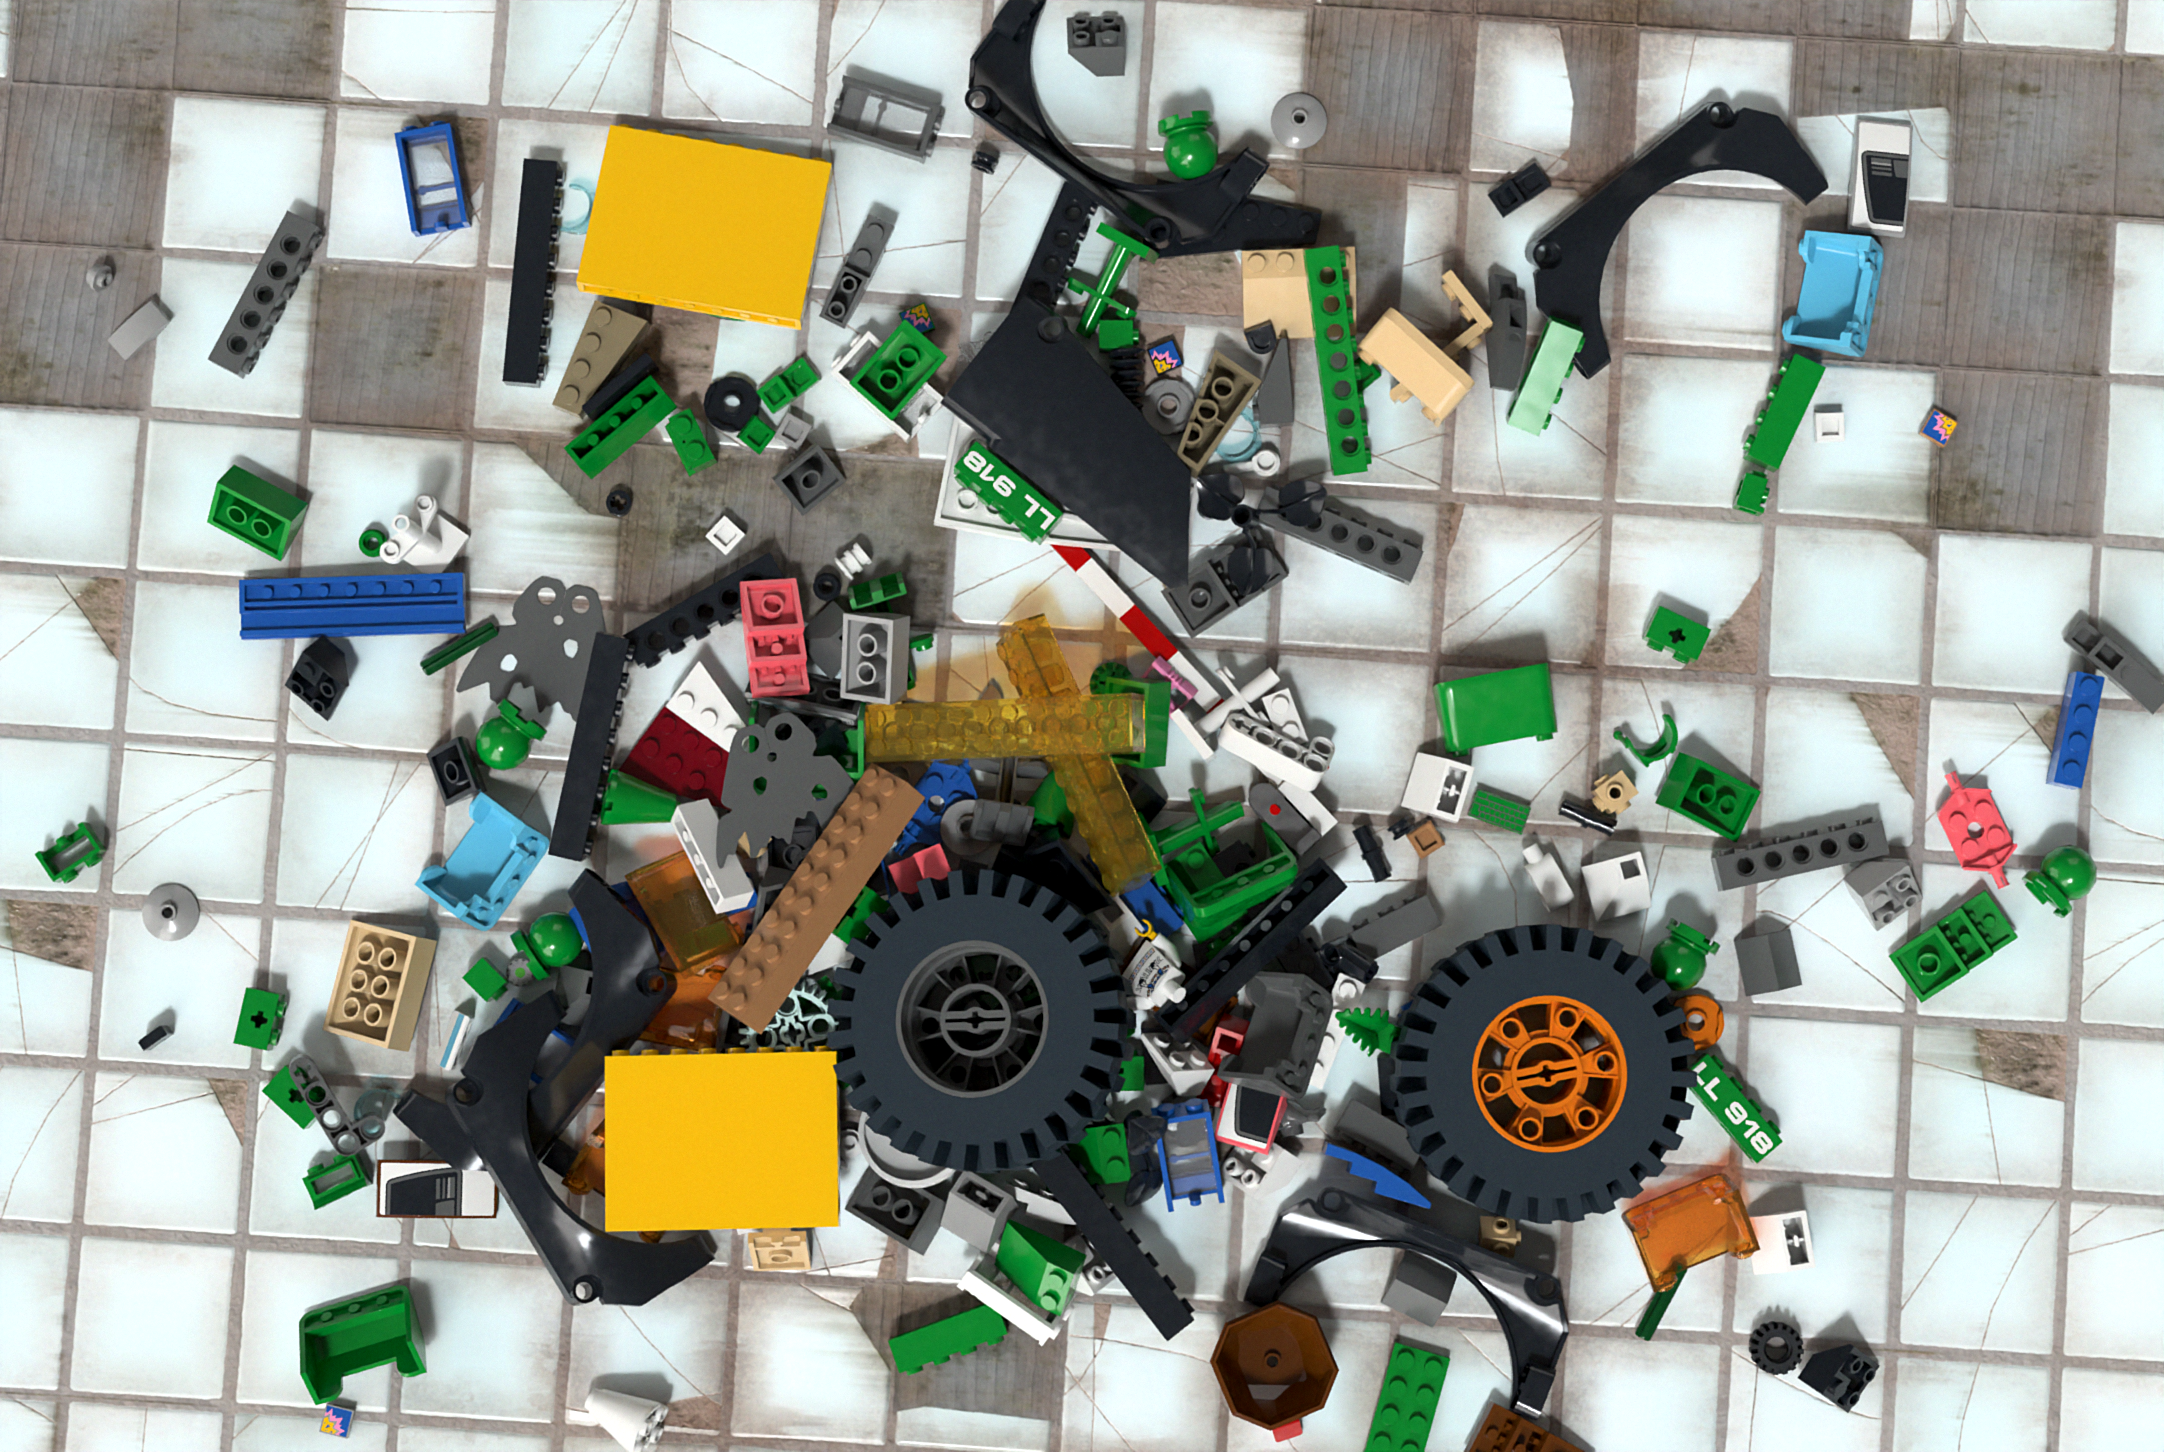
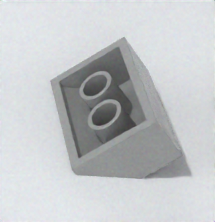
M886 612L843 613L840 698L887 705L907 700L910 616Z

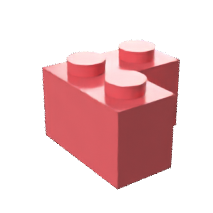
M940 843L888 866L898 891L909 894L919 892L916 882L928 877L945 881L948 880L947 872H952V868Z

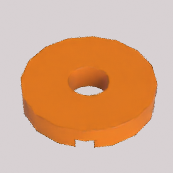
M1700 994L1686 995L1675 1001L1673 1005L1682 1007L1687 1019L1686 1022L1679 1024L1682 1034L1693 1039L1695 1051L1705 1050L1714 1045L1721 1037L1724 1029V1016L1718 1005L1711 998ZM1693 1014L1699 1015L1703 1020L1702 1027L1697 1031L1691 1030L1688 1026V1019Z

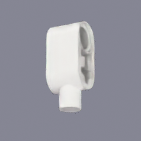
M1537 843L1522 850L1528 861V864L1524 866L1525 872L1549 913L1575 900L1571 888L1549 852L1543 855Z

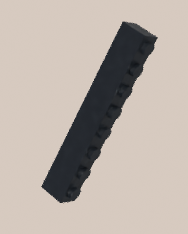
M526 158L523 161L502 379L508 386L540 388L541 381L546 379V364L542 363L543 353H548L549 336H545L546 325H550L552 319V310L548 308L549 297L553 298L554 281L550 280L551 270H556L557 253H553L554 242L559 241L560 227L556 225L557 214L561 215L562 198L558 196L559 187H563L565 182V170H561L558 161Z
M598 631L595 634L548 855L578 862L584 861L586 856H591L594 846V840L590 839L592 828H597L600 818V812L596 811L598 800L603 801L606 791V785L602 784L604 773H609L612 763V757L608 756L610 745H615L618 736V729L614 728L616 717L621 718L624 708V701H620L622 690H627L630 681V674L626 673L628 662H633L636 653V646L632 645L633 638Z
M1319 857L1183 986L1186 994L1182 1001L1175 1003L1169 999L1153 1015L1154 1018L1181 1045L1185 1043L1347 888V885Z
M1067 1144L1060 1147L1062 1154L1054 1159L1031 1162L1035 1172L1166 1341H1169L1194 1321L1191 1313L1195 1309L1185 1297L1181 1300L1174 1292L1177 1288L1175 1283L1167 1274L1163 1277L1156 1269L1160 1264L1150 1251L1144 1254L1138 1246L1142 1242L1132 1228L1127 1231L1120 1222L1124 1218L1114 1205L1109 1209L1103 1201L1106 1197L1103 1190L1097 1183L1093 1185L1089 1183L1085 1178L1089 1173L1079 1160L1074 1163L1068 1156L1071 1149Z

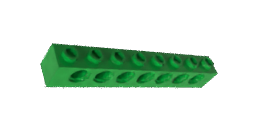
M1339 245L1304 249L1303 258L1331 472L1334 476L1367 472V465L1372 464L1370 448H1365L1364 437L1368 436L1366 419L1361 420L1360 409L1364 408V397L1362 391H1357L1356 380H1361L1359 363L1354 364L1353 352H1357L1355 335H1350L1349 324H1353L1354 321L1352 307L1346 306L1345 296L1350 295L1348 278L1343 279L1342 267H1346L1344 250L1339 251ZM1325 267H1330L1334 271V279L1328 284L1323 283L1319 276L1320 271ZM1330 295L1335 296L1338 300V307L1332 312L1326 311L1323 306L1324 299ZM1332 324H1338L1342 329L1341 336L1336 340H1331L1327 336V329ZM1336 352H1341L1345 356V363L1340 368H1334L1331 365V357ZM1345 380L1349 385V391L1344 396H1337L1334 391L1335 384L1338 381ZM1345 408L1350 409L1353 414L1352 420L1348 424H1341L1338 420L1339 412ZM1346 437H1354L1356 440V447L1351 452H1344L1342 449V441Z

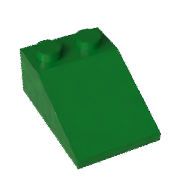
M904 319L849 384L891 421H895L948 356Z
M1679 752L1655 803L1737 843L1761 791L1698 758Z
M1123 1122L1084 1128L1088 1133L1084 1139L1078 1144L1066 1143L1071 1149L1068 1156L1074 1163L1077 1160L1082 1163L1089 1173L1085 1178L1091 1185L1095 1183L1103 1185L1130 1181L1131 1172Z
M1009 1219L1005 1226L994 1265L1034 1305L1061 1316L1074 1296L1087 1255Z

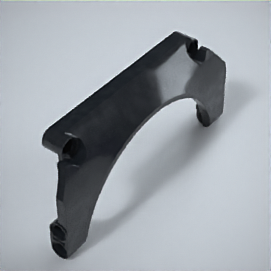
M1008 0L993 21V29L970 58L969 90L965 95V103L970 113L1144 238L1153 247L1165 248L1172 242L1175 236L1177 242L1181 245L1215 238L1236 209L1245 201L1270 166V162L1247 147L1237 157L1209 174L1193 180L1165 185H1144L1125 182L1092 169L1070 153L1056 138L1047 125L1036 99L1032 77V52L1036 31L1046 6V0ZM976 97L986 98V102L982 107L975 108L972 106V102ZM1162 227L1166 229V235L1162 239H1154L1151 235L1155 228Z
M1707 102L1528 244L1525 249V258L1530 264L1538 267L1533 272L1536 307L1546 320H1548L1549 315L1581 326L1583 330L1582 336L1585 337L1584 345L1579 353L1575 352L1571 362L1574 363V366L1585 379H1591L1611 363V357L1602 332L1599 305L1601 280L1609 251L1626 221L1649 197L1679 179L1693 174L1716 170H1735L1766 178L1792 193L1805 206L1829 188L1827 181L1814 162L1801 148L1779 116L1746 107H1739L1734 114L1732 109L1724 102ZM1714 107L1719 111V118L1715 122L1711 118V111ZM1543 246L1546 255L1543 260L1539 261L1536 257V252L1539 247Z
M585 868L568 889V895L581 916L591 948L593 964L591 999L585 1021L571 1050L548 1077L528 1091V1132L538 1163L605 1081V1056H612V1051L630 1050L675 994L678 987L677 978L672 973L663 972L658 968L663 964V960L657 948L652 929L625 905V899L589 868ZM662 977L664 980V987L661 991H659L657 988V981L659 980V978ZM410 1088L394 1107V1115L455 1170L487 1171L449 1106Z
M551 989L475 1038L467 1058L460 1069L465 1078L447 1088L445 1100L565 1300L573 1306H580L592 1302L599 1297L602 1305L640 1307L670 1287L685 1280L712 1262L715 1257L701 1234L665 1243H642L610 1235L595 1228L576 1215L556 1195L538 1165L530 1141L527 1123V1095L533 1067L541 1048L551 1032L568 1014L554 990ZM457 1088L465 1091V1102L457 1098ZM578 1284L585 1289L583 1299L579 1298L576 1294Z
M1336 1187L1324 1188L1320 1192L1316 1203L1313 1199L1307 1197L1278 1214L1265 1249L1259 1257L1247 1287L1243 1302L1258 1308L1275 1302L1303 1273L1333 1256L1362 1248L1390 1247L1411 1250L1431 1256L1463 1275L1475 1286L1490 1305L1501 1325L1510 1356L1511 1393L1509 1410L1533 1420L1539 1418L1556 1375V1364L1569 1334L1562 1301L1557 1299L1561 1286L1555 1277ZM1334 1192L1339 1195L1340 1201L1335 1208H1328L1324 1204V1198L1328 1193ZM1547 1279L1551 1280L1553 1283L1552 1292L1548 1295H1542L1539 1291L1540 1283Z

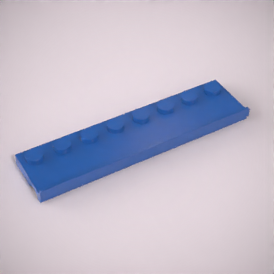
M465 573L239 580L241 640L320 638L323 635L326 638L465 634L467 633Z

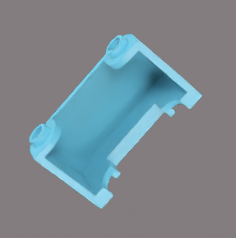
M1806 230L1804 239L1802 238L1799 243V255L1803 256L1806 268L1796 316L1791 315L1789 320H1785L1783 324L1782 334L1784 340L1787 343L1863 357L1868 344L1883 268V248L1871 236Z
M480 791L469 806V817L475 821L473 826L444 867L432 865L425 868L414 885L460 920L481 931H487L497 923L547 852L550 843L549 839L541 832Z

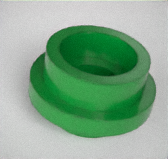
M377 529L366 530L359 538V548L368 557L380 556V547L387 541V538L383 532ZM375 538L378 540V546L372 549L369 546V542Z

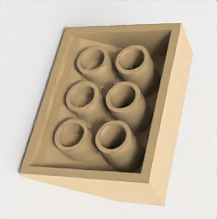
M1339 247V251L1344 250L1346 267H1342L1343 279L1348 278L1350 295L1345 296L1346 306L1352 307L1354 323L1349 324L1350 335L1356 336L1355 247ZM1304 249L1241 252L1244 330L1270 321L1276 339L1314 338L1303 258ZM1330 267L1323 268L1320 271V280L1325 284L1332 282L1334 271ZM1333 295L1327 296L1323 302L1324 309L1328 312L1336 310L1338 307L1337 298ZM1332 324L1327 329L1328 337H1340L1342 334V329L1338 324Z
M351 920L322 1030L387 1049L409 1052L437 941Z

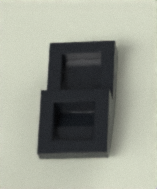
M1534 163L1514 178H1510L1488 194V197L1501 216L1505 218L1552 185L1537 163Z

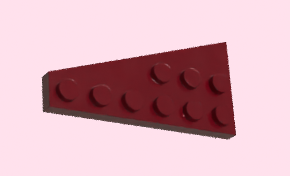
M664 706L618 770L670 793L698 801L708 798L712 806L732 811L721 802L729 752Z

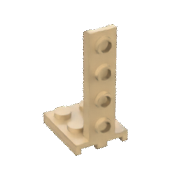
M1450 269L1442 276L1443 285H1441V290L1451 302L1456 299L1460 304L1459 313L1468 324L1472 321L1475 323L1441 350L1456 363L1460 359L1458 354L1467 347L1470 351L1483 341L1480 336L1492 329L1493 322ZM1401 383L1391 389L1389 393L1394 404L1399 400L1403 404L1413 396Z
M763 1228V1232L748 1233V1246L754 1271L811 1269V1255L806 1231H792V1228Z

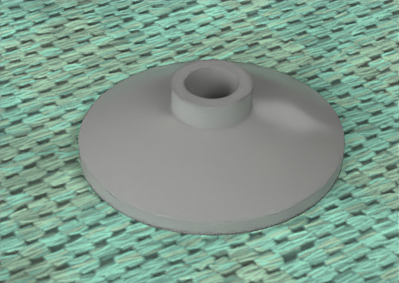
M1301 93L1288 95L1281 99L1273 109L1271 116L1272 131L1277 140L1289 148H1309L1322 138L1326 130L1327 117L1325 110L1320 102L1310 95ZM1302 115L1305 121L1303 123H1296L1294 117Z
M965 799L955 802L942 816L940 822L941 838L945 845L956 854L963 856L976 855L984 851L992 843L969 839V829L966 831L962 830L963 822L970 821L971 823L977 800Z
M178 885L158 887L148 895L142 909L145 927L154 937L163 941H178L187 937L195 929L200 915L199 905L195 896L186 888ZM168 907L173 910V915L170 918L164 916V910Z

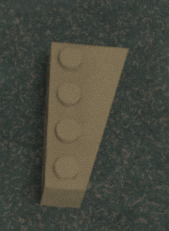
M595 300L552 405L557 410L583 420L586 413L583 411L582 405L603 389L612 377H615L620 370V366L637 347V343L643 335L651 328L648 321Z
M1216 349L1176 453L1189 468L1194 479H1197L1262 383L1260 379Z

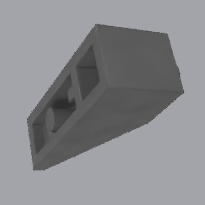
M1281 338L1258 395L1257 405H1252L1253 422L1258 421L1259 429L1287 427L1294 424L1287 338Z

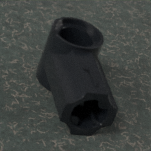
M1339 937L1323 944L1320 948V959L1326 966L1330 968L1337 966L1364 985L1370 983L1378 972L1379 966L1377 961L1358 950L1350 937Z

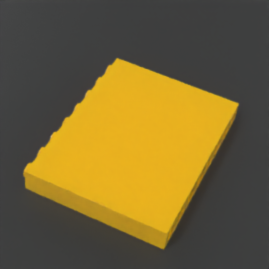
M628 124L610 125L576 280L579 292L801 330L833 175L832 163L819 157L812 159L800 158L799 155L789 152L784 153V155L777 154L766 148L748 149L738 143H730L729 145L719 144L709 138H702L701 140L690 139L687 135L680 133L667 135L662 134L661 131L656 129L638 130Z
M815 1046L814 1052H803V1047H785V1052L774 1053V1047L757 1048V1053H745V1048H728V1054H716V1049L707 1048L699 1049V1054H687V1049H671L670 1055H659V1050H641V1055L630 1056L629 1050L612 1051V1056H605V1232L841 1227L839 1080L833 1068V1065L839 1063V1053L832 1051V1048L829 1046Z

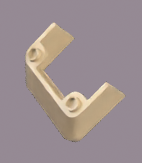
M1391 307L1357 345V352H1354L1368 365L1372 363L1380 364L1421 401L1420 404L1423 407L1421 410L1422 414L1430 421H1435L1434 425L1437 428L1464 400L1475 384L1473 379L1404 316Z

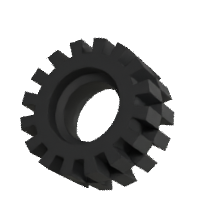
M1771 1321L1768 1324L1764 1323L1760 1325L1761 1328L1755 1329L1753 1338L1750 1337L1749 1340L1751 1343L1749 1352L1752 1355V1361L1757 1364L1756 1366L1773 1375L1788 1374V1371L1795 1370L1796 1364H1800L1802 1361L1800 1359L1801 1354H1804V1349H1802L1803 1341L1800 1339L1799 1333L1789 1325ZM1780 1337L1786 1342L1787 1351L1780 1359H1771L1766 1353V1344L1771 1338Z

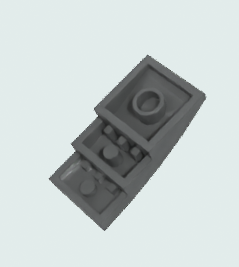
M1259 529L1254 530L1250 534L1256 543V549L1265 548L1272 553L1274 570L1266 585L1256 593L1249 596L1241 595L1239 589L1231 580L1227 567L1228 559L1234 550L1243 546L1251 549L1247 537L1232 544L1210 560L1205 561L1188 573V585L1173 589L1167 587L1161 591L1191 639L1289 576Z

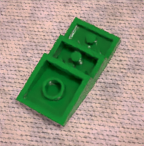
M1985 889L1891 953L1889 957L1922 1003L1968 974L1971 969L2017 939L2018 935Z

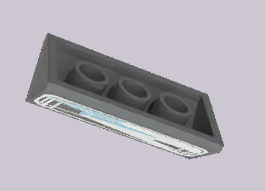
M807 672L810 691L806 695L752 698L750 680L745 690L744 697L747 705H752V701H758V705L761 708L810 718L835 720L838 724L858 727L860 704L863 701L840 698L841 679L834 678L831 681L828 676Z

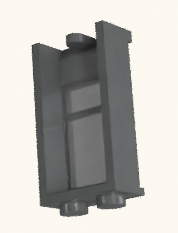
M843 75L841 94L839 98H836L832 121L826 127L829 135L842 137L918 161L924 164L926 156L931 158L936 143L932 141L934 131H940L944 115L940 114V105Z

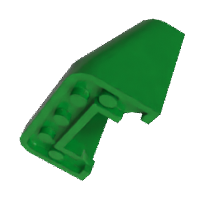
M1548 663L1436 684L1432 688L1445 754L1452 753L1453 758L1470 755L1469 749L1522 738L1536 737L1537 742L1554 739L1553 733L1558 732Z

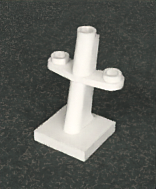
M423 493L415 498L409 518L401 512L394 517L390 527L399 533L381 545L380 556L390 564H397L404 559L424 574L445 573L470 537L436 513L438 510L437 500L430 494ZM399 519L406 520L405 528L399 529L397 527Z
M1225 666L1220 669L1219 667L1215 672L1234 695L1194 725L1191 724L1179 708L1170 715L1208 764L1217 755L1205 740L1221 728L1231 714L1240 713L1245 709L1255 722L1265 727L1271 724L1261 710L1256 714L1250 707V704L1280 681L1270 667L1239 691L1232 684L1236 679Z

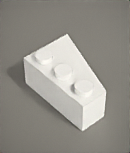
M698 661L666 705L668 709L728 752L730 751L735 733L747 726L701 661ZM749 736L745 737L742 742L743 750L749 743Z

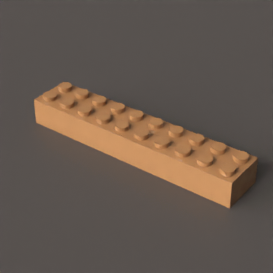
M871 763L707 999L761 1035L922 804L925 797L908 782Z

